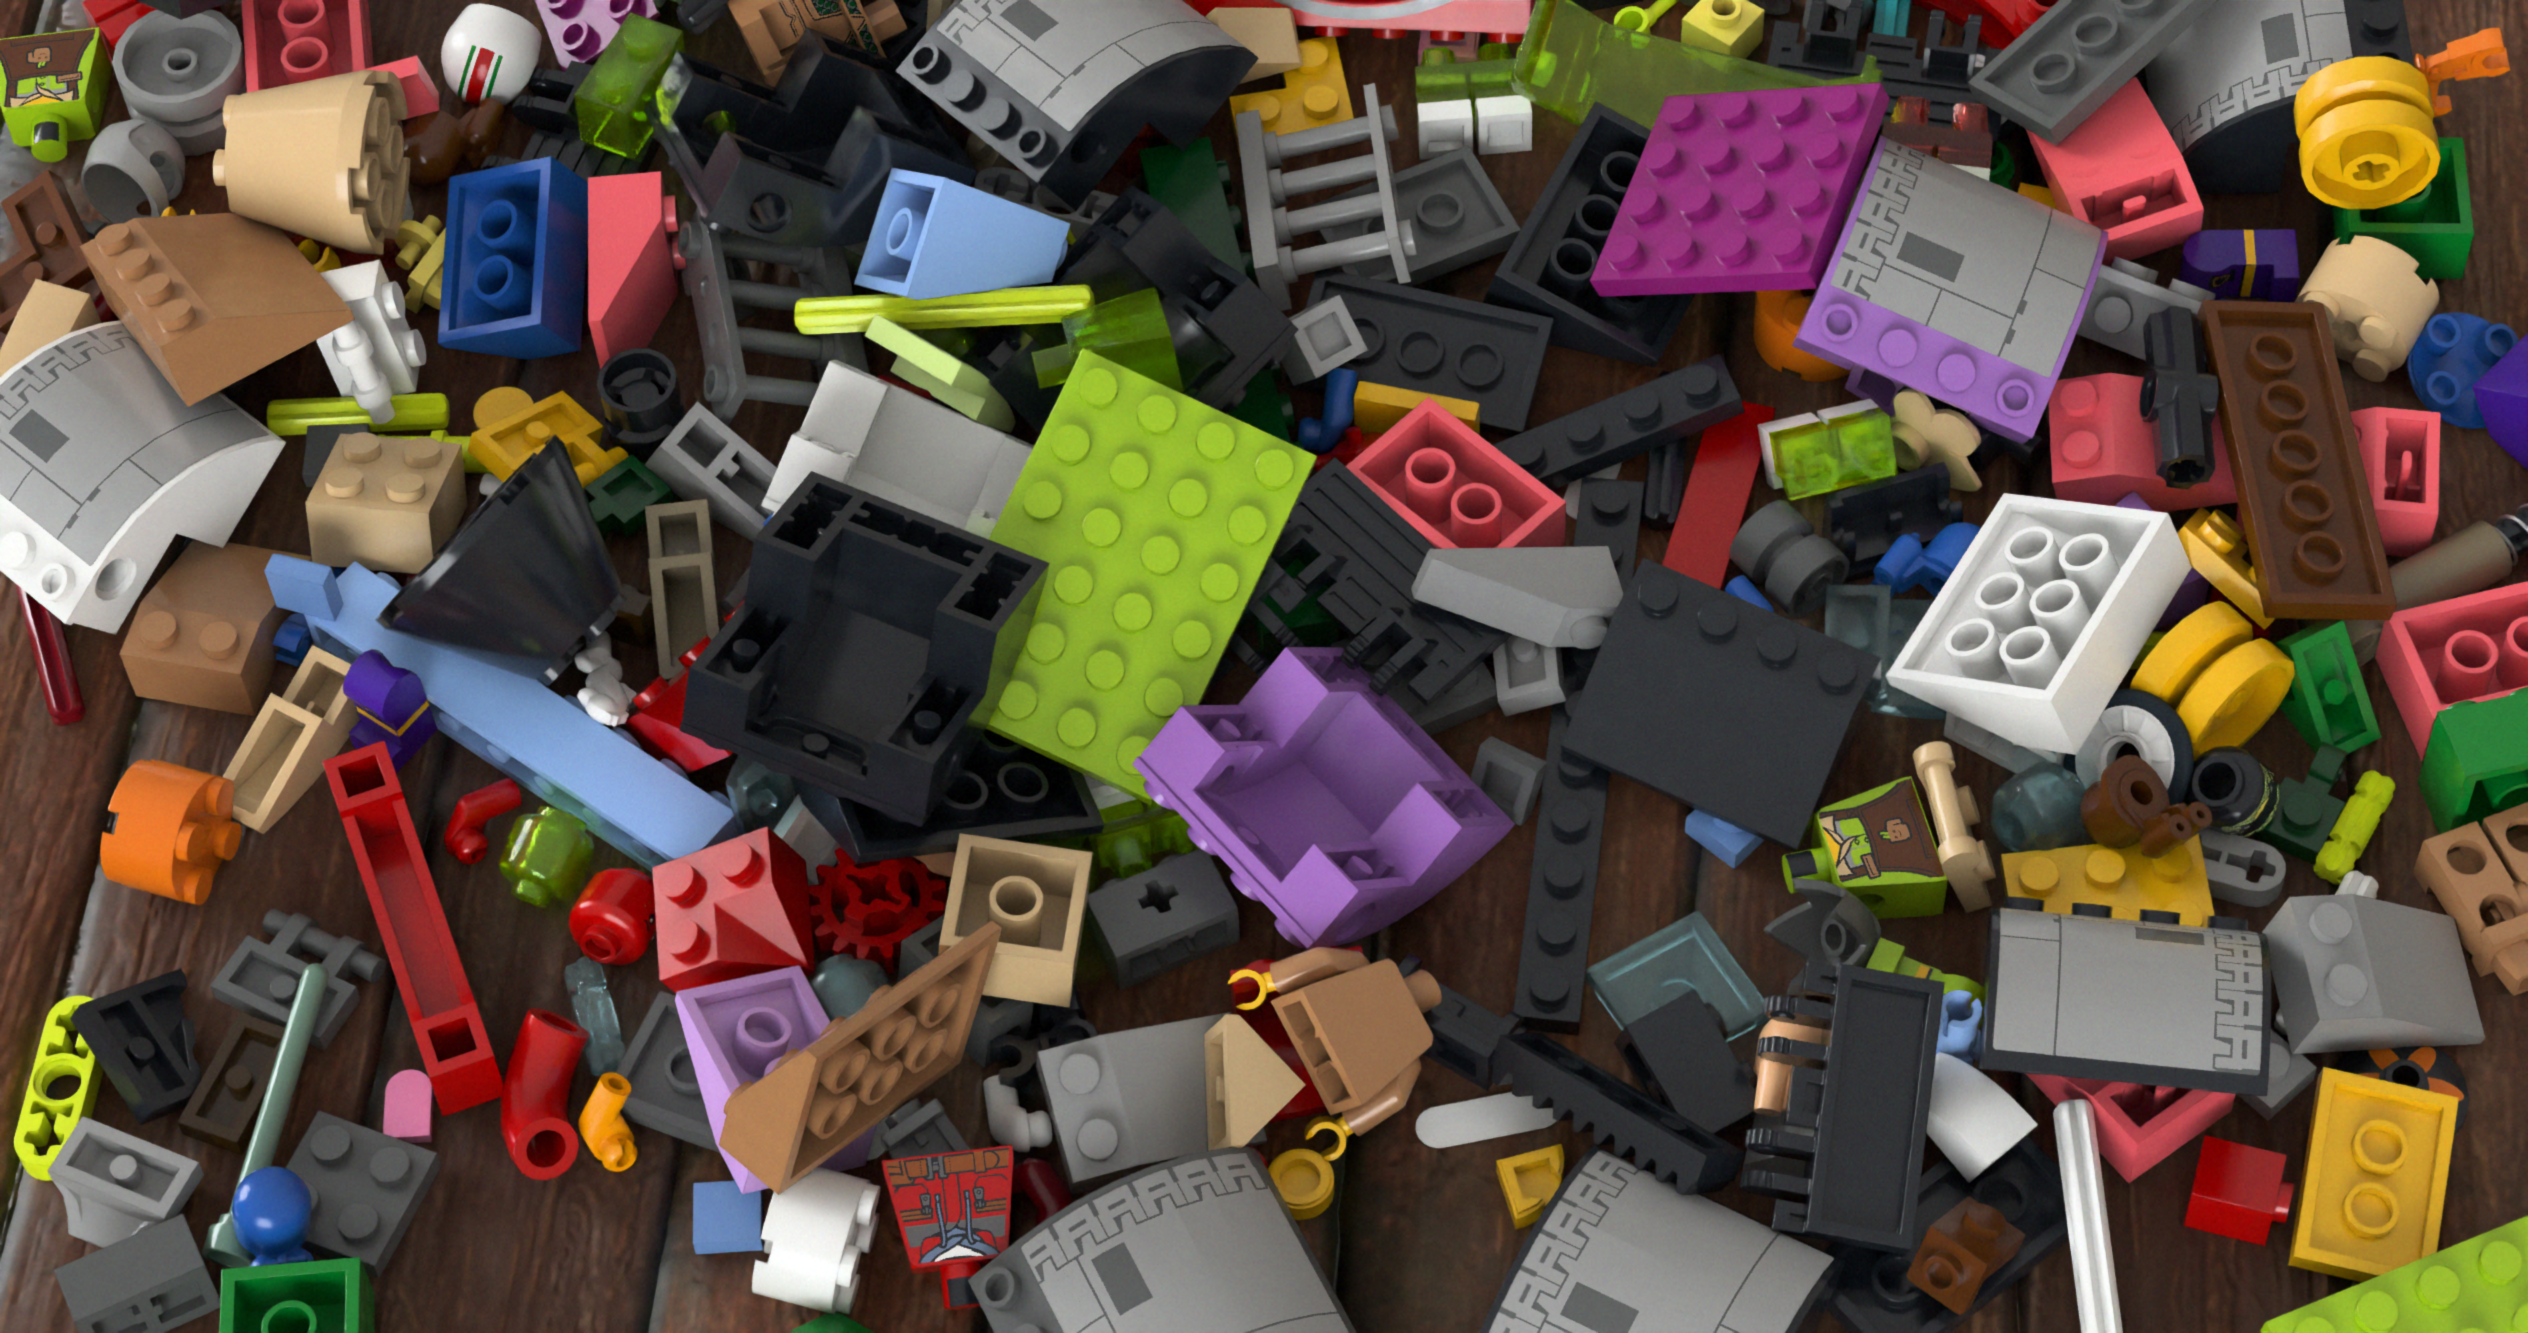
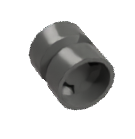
M1777 500L1765 505L1744 523L1731 544L1729 557L1755 584L1765 585V592L1792 619H1801L1814 613L1834 596L1849 572L1850 561L1827 538H1820L1817 534H1813L1814 527L1787 500Z

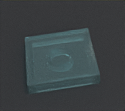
M1699 910L1586 969L1587 983L1621 1030L1633 1021L1693 989L1696 990L1704 1004L1707 1002L1711 1003L1722 1016L1728 1032V1037L1725 1039L1726 1042L1770 1020L1769 1017L1763 1015L1765 999Z

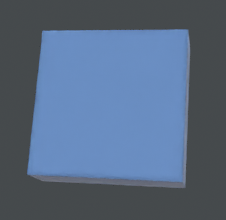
M273 553L264 572L276 606L335 622L344 603L331 566Z
M735 1180L693 1183V1246L695 1254L764 1250V1240L760 1239L764 1226V1190L742 1195Z

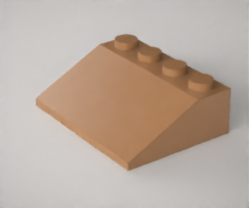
M236 213L133 218L126 223H117L105 227L94 239L80 246L108 306L188 407L355 320L351 309L280 228L240 216Z
M993 920L989 921L891 987L886 984L878 988L870 996L864 1007L847 1019L844 1016L834 1019L827 1025L817 1040L801 1051L798 1048L788 1051L777 1062L774 1069L757 1082L746 1081L741 1084L725 1103L723 1111L726 1114L719 1146L779 1195L960 1064L1002 927Z

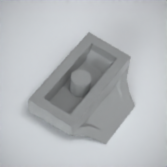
M82 1116L48 1169L52 1181L64 1197L68 1216V1233L73 1237L101 1248H105L176 1217L204 1176L199 1162Z

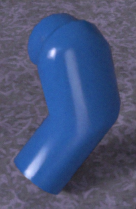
M1334 368L1327 372L1321 420L1305 417L1299 422L1297 441L1301 440L1304 450H1318V455L1331 452L1344 435L1345 430L1352 423L1354 417V395L1358 376L1356 371Z

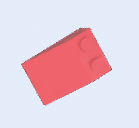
M661 171L588 178V322L600 370L607 360L619 352L633 348H647L678 295V270L687 269L685 258L680 257L678 252L679 233H674L680 231L677 196H666Z
M2103 373L2057 380L2048 404L2052 484L2058 500L2115 506L2125 496L2135 491L2156 512H2171L2238 502L2217 408L2211 423L2215 470L2209 482L2195 484L2189 489L2167 487L2166 481L2156 475L2152 423L2143 421L2140 415L2139 400L2144 377Z

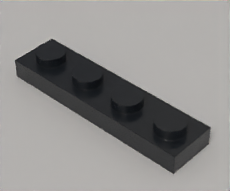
M1717 354L1493 444V446L1550 490L1581 479L1582 476L1586 477L1745 413L1741 397L1720 354Z

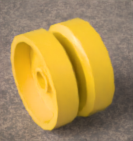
M2385 56L2355 57L2332 63L2311 75L2297 91L2293 111L2296 134L2300 140L2299 159L2301 175L2308 192L2322 202L2345 209H2377L2400 203L2419 193L2436 176L2441 157L2438 136L2433 125L2434 109L2431 90L2425 75L2411 64Z
M2221 601L2200 607L2171 629L2145 658L2132 679L2129 688L2151 693L2168 703L2176 711L2189 733L2194 761L2200 754L2214 747L2232 745L2241 748L2263 727L2277 710L2289 691L2295 675L2294 662L2271 641L2263 638L2252 641V625L2229 604Z

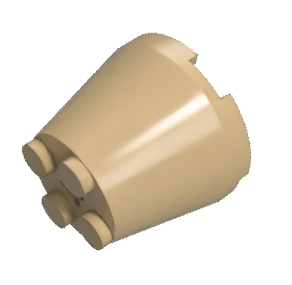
M360 70L241 95H227L223 107V122L227 130L225 149H217L215 152L213 179L215 185L226 186L230 211L240 216L354 253L383 255L384 238L396 239L399 233L409 185L410 158L403 157L404 138L402 129L397 119L405 120L408 115L406 98L400 80L391 71Z

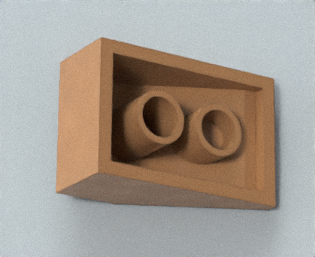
M193 539L141 601L119 653L135 695L256 716L277 663V659H275L276 654L281 649V647L273 645L274 638L282 623L290 615L294 614L293 611L276 606L264 570L273 553L312 562V556L226 542L225 546L221 548Z

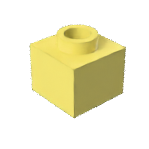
M1700 0L1682 19L1681 50L1728 77L1763 41L1765 10L1748 0Z

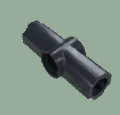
M2169 306L2164 311L2149 314L2143 326L2147 371L2141 386L2139 410L2142 420L2152 423L2156 475L2166 481L2167 487L2189 489L2195 484L2209 482L2215 470L2211 423L2218 403V379L2214 373L2206 372L2201 321L2194 318L2189 308Z

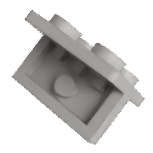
M2115 256L2111 267L2101 264L2092 294L2076 334L2146 361L2143 326L2149 314L2159 313L2166 310L2169 306H2178L2191 309V314L2196 318L2202 301L2214 300L2216 294L2174 278L2169 288H2165L2155 284L2159 274L2158 271Z

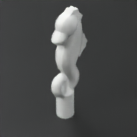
M604 630L592 642L586 638V649L575 655L577 668L589 674L585 681L587 688L579 690L577 697L580 703L586 707L585 709L592 719L601 724L616 727L619 724H625L629 713L626 711L636 707L635 703L631 700L636 695V692L625 683L619 682L623 675L622 667L618 660L611 657V637Z

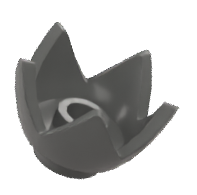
M1792 878L1795 890L1804 895L1808 902L1773 920L1764 928V932L1788 950L1804 958L1806 962L1837 967L1842 963L1866 968L1880 937H1882L1880 924L1876 916L1862 900L1835 884L1820 880ZM1804 967L1791 981L1787 995H1813L1801 992Z

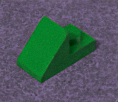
M2324 619L2276 642L2278 649L2294 662L2295 675L2291 686L2280 703L2279 708L2315 754H2317L2323 742L2347 751V754L2382 737L2344 620Z

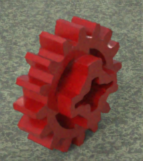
M838 848L835 850L837 866L832 868L819 864L816 867L819 885L808 886L811 926L817 948L820 952L832 949L835 965L840 968L846 965L852 958L858 959L860 974L867 975L871 970L870 967H872L873 962H883V966L888 974L895 973V959L900 957L902 941L945 914V903H947L948 899L945 880H939L938 874L930 871L925 863H921L920 860L914 857L856 864L842 848ZM912 887L920 897L918 908L913 906L911 896L909 895ZM836 904L842 906L845 918L842 924L839 923L834 915Z

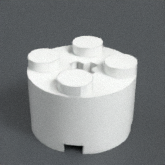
M817 1167L778 1195L774 1192L760 1238L765 1240L764 1253L770 1255L767 1263L755 1260L752 1292L834 1314L836 1311L850 1314L860 1282V1274H856L861 1252H870L878 1227L879 1213H875L879 1200L880 1186L871 1184L870 1180Z

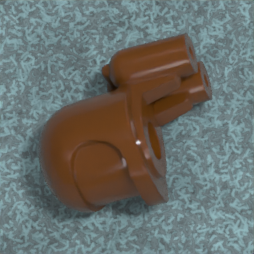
M486 97L478 108H472L460 120L441 109L402 120L404 138L403 157L410 158L409 182L422 187L439 185L449 179L464 155L467 156L472 167L482 165L488 155L492 156L506 129L504 122L501 120L505 111L504 106L498 100Z
M2136 755L2122 756L2107 766L2101 775V781L2093 783L2084 792L2079 806L2083 827L2088 835L2098 844L2122 849L2140 841L2141 854L2152 859L2164 857L2177 846L2183 845L2212 822V813L2202 802H2193L2189 806L2184 802L2170 805L2169 796L2161 778L2147 762Z

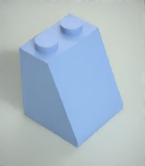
M891 168L854 284L909 299L923 300L1052 282L1055 271L1062 265L1068 247L1066 236L1071 223L945 177Z

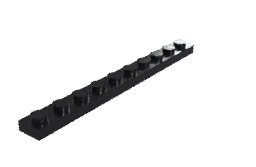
M1582 476L1573 547L1608 546L1623 594H1625L1635 574L1644 482ZM1601 646L1591 649L1561 647L1567 701L1553 704L1546 753V762L1548 764L1543 777L1513 1012L1524 1017L1521 1025L1530 1031L1579 1036L1611 772L1562 751L1560 745Z

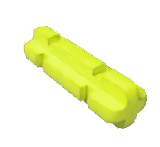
M2375 770L2363 773L2355 787V794L2350 796L2329 834V840L2324 843L2316 857L2314 872L2319 878L2327 879L2334 885H2340L2344 876L2354 869V862L2360 858L2380 822L2379 817L2386 811L2393 798L2396 785L2390 777L2382 776Z

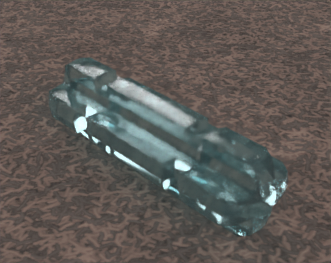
M589 957L578 958L576 963L565 967L563 975L569 995L576 994L572 996L571 1004L577 1024L590 1034L586 1046L591 1047H588L585 1051L590 1071L594 1076H601L607 1072L615 1073L626 1054L624 1042L617 1043V1041L621 1040L622 1035L609 990L602 991L607 986L602 965L591 961Z

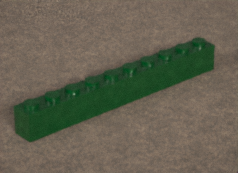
M1210 138L1194 139L1184 152L1173 144L1139 150L1143 192L1164 204L1214 257L1247 276L1257 285L1250 250L1240 252L1237 243L1239 240H1244L1243 223L1238 204L1228 206L1225 195L1232 194L1226 159L1215 160ZM1280 362L1269 369L1261 368L1245 385L1247 393L1242 401L1225 414L1304 450L1301 440L1291 442L1288 434V429L1295 428V421L1289 393H1277L1275 381L1282 380ZM1296 559L1284 570L1292 579H1295L1306 566ZM1326 584L1290 615L1270 595L1264 599L1265 603L1305 644L1304 647H1331L1332 643L1339 641L1338 629L1341 628L1316 606V599L1329 589ZM1255 615L1252 620L1260 651L1273 663L1284 648L1280 646L1273 638V633Z

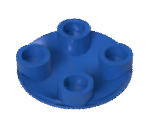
M2451 312L2431 317L2425 324L2407 357L2408 375L2416 395L2429 411L2440 412V419L2451 425L2467 429L2487 428L2472 386L2519 342L2518 337L2505 324H2492L2481 317L2468 313Z

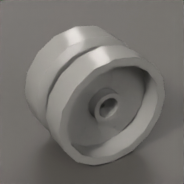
M212 9L182 20L160 10L149 12L126 29L116 43L112 61L130 118L156 122L164 127L181 145L184 156H198L225 147L227 133L223 122L225 99L230 94L241 95L247 93L245 52L236 26L221 12Z

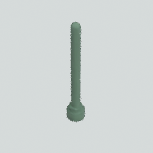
M313 963L303 970L235 1193L239 1184L246 1176L255 1170L272 1166L329 979L327 969L321 964ZM232 1199L229 1212L221 1214L218 1223L210 1225L202 1249V1255L209 1261L227 1268L250 1267L256 1256L244 1248L235 1235L232 1219Z

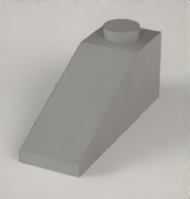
M698 401L644 465L666 483L682 500L708 499L713 520L754 542V538L763 529L766 519L774 512L761 505L777 467Z
M1608 546L1429 549L1411 587L1414 599L1547 647H1577L1579 649H1591L1602 645L1613 615L1624 595Z

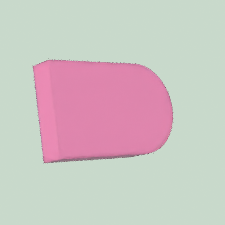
M409 1069L395 1074L389 1080L385 1089L383 1134L408 1143L432 1142L434 1091L426 1074L418 1070Z

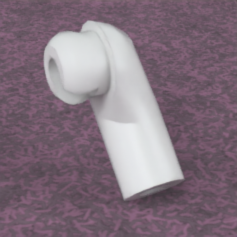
M994 1075L984 1080L983 1088L990 1133L995 1141L1003 1146L1012 1145L1013 1150L1017 1152H1029L1030 1147L1042 1148L1051 1143L1052 1125L1049 1114L1042 1110L1027 1113L1025 1108L1020 1107L1018 1091L1015 1088L1000 1085L999 1075Z

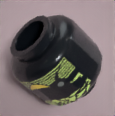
M2232 745L2219 746L2200 754L2194 761L2192 780L2184 799L2187 806L2193 802H2202L2210 809L2212 822L2207 826L2209 829L2225 835L2249 837L2263 830L2273 819L2279 805V785L2273 771L2248 750Z

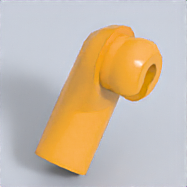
M607 1072L601 1075L580 1115L578 1125L581 1135L594 1156L602 1161L603 1166L607 1170L620 1172L631 1167L638 1154L637 1148L633 1144V1133L620 1113L632 1088L628 1080L622 1075Z

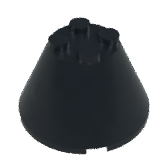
M554 434L544 443L545 447L538 455L534 452L436 551L433 555L435 557L415 578H411L381 611L375 621L386 630L532 680L539 678L547 686L550 685L573 661L574 658L572 656L584 644L580 639L581 635L583 634L590 642L594 641L618 615L616 612L627 601V598L620 592L623 586L565 443Z

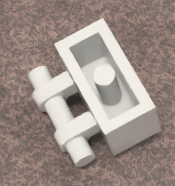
M380 260L321 272L320 275L351 309L355 320L317 339V344L341 396H354L358 406L367 409L373 423H387L395 416V410L390 401L392 395L416 392L419 368L426 363V349L423 338L417 329L410 330L405 318V301L402 290L396 281L389 282Z

